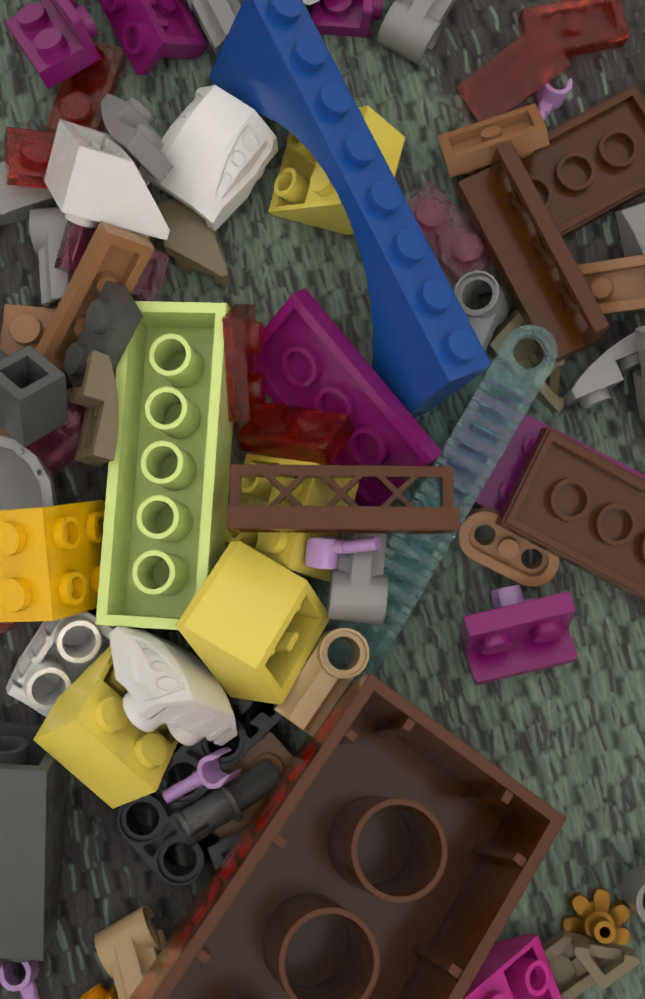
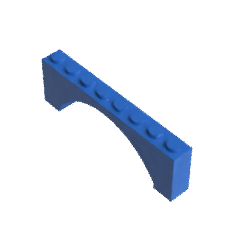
M243 0L209 76L214 85L255 109L258 114L279 123L296 136L311 152L326 173L350 220L366 273L373 323L372 368L414 418L431 411L492 364L303 1Z

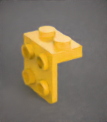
M93 500L45 507L0 510V622L55 621L97 608L105 501Z

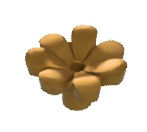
M603 887L594 888L591 900H588L581 892H575L570 896L568 902L575 911V914L562 917V930L596 938L602 944L617 943L619 945H627L631 938L630 930L621 925L630 917V911L625 902L617 901L610 905L609 892Z

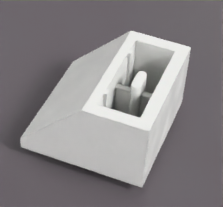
M59 119L44 182L61 212L65 213V218L83 227L96 228L98 222L102 221L147 238L152 236L167 240L170 232L168 225L135 163L110 134Z

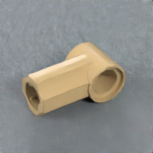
M337 628L323 632L282 705L275 704L273 710L311 737H314L352 679L366 668L369 661V646L366 639L359 632L351 628ZM338 637L345 639L352 648V659L342 669L333 667L327 657L330 643Z
M146 905L96 933L94 937L98 957L108 975L114 979L119 999L130 998L167 944L162 929L156 931L150 920L155 916Z

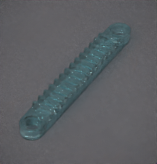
M534 324L523 325L513 330L505 339L492 361V365L488 368L442 448L443 454L433 464V466H453L454 507H460V527L555 365L558 356L557 343L553 335L544 327ZM531 338L541 344L544 350V357L539 366L527 369L521 367L516 362L513 350L518 341ZM424 479L411 503L415 507H440V479ZM457 532L453 534L392 535L385 549L384 576H388V598L383 625L343 621L340 628H351L359 632L366 639L369 646V661L366 668L357 675V679L369 674L375 676ZM338 637L330 643L327 650L329 662L332 665L337 663L348 665L350 663L352 648L345 639Z

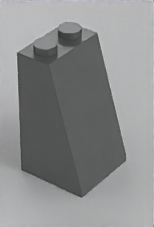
M0 721V958L9 959L17 963L31 960L44 961L57 931L70 772L33 740L42 724Z

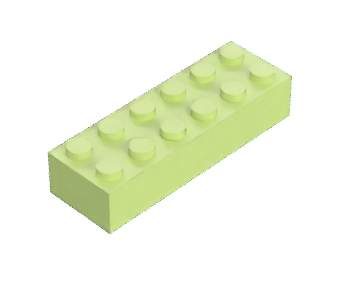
M135 301L143 317L116 366L118 435L114 461L108 463L95 625L178 630L175 626L225 551L240 320L227 303Z

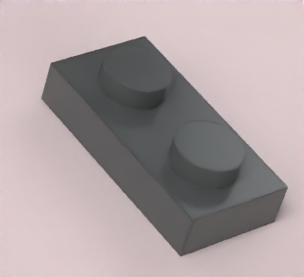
M107 280L98 298L90 303L86 313V322L76 342L68 347L64 358L63 367L73 387L79 388L82 386L87 358L93 350L109 355L114 372L143 315L126 285Z

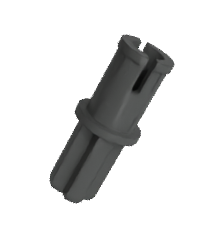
M264 759L239 775L236 779L211 791L194 804L173 815L174 819L179 823L177 825L191 847L196 845L197 842L231 820L236 822L242 820L241 812L266 797L281 775L269 759Z

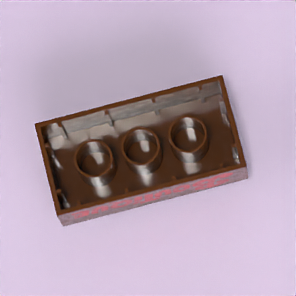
M366 675L350 682L314 737L309 735L129 999H463L565 822L566 817L374 675Z

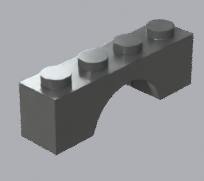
M30 345L11 355L0 350V426L25 448L68 422L66 375Z

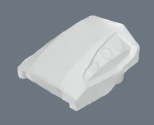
M216 85L200 87L196 90L195 99L179 115L161 139L164 146L159 152L174 167L161 183L152 178L142 166H140L138 171L146 185L151 182L206 220L207 227L216 231L248 198L256 181L264 174L265 167L279 151L277 136L255 109Z
M89 611L55 621H43L18 659L6 686L7 694L47 717L57 698L110 646L109 633L115 627L95 625L96 616Z
M117 626L109 633L115 680L128 691L123 698V707L128 719L135 727L144 732H152L163 723H166L172 736L185 746H193L205 737L209 741L213 740L214 744L223 746L238 735L235 716L225 691L198 656L178 644L145 630Z

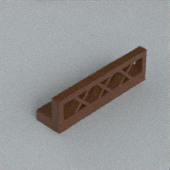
M506 142L496 147L489 168L458 181L456 193L545 363L549 367L594 346L610 325L512 142Z
M230 464L229 505H227L226 529L229 532L453 534L460 531V507H454L453 466ZM242 477L266 478L280 494L269 505H241ZM276 478L296 479L285 488ZM306 478H321L336 495L325 506H303L291 493ZM332 478L352 479L341 488ZM361 479H376L392 496L381 506H358L347 493ZM388 479L408 480L397 489ZM416 479H440V507H415L402 493ZM287 499L293 506L280 504ZM342 499L348 506L334 505ZM397 500L403 507L389 506Z

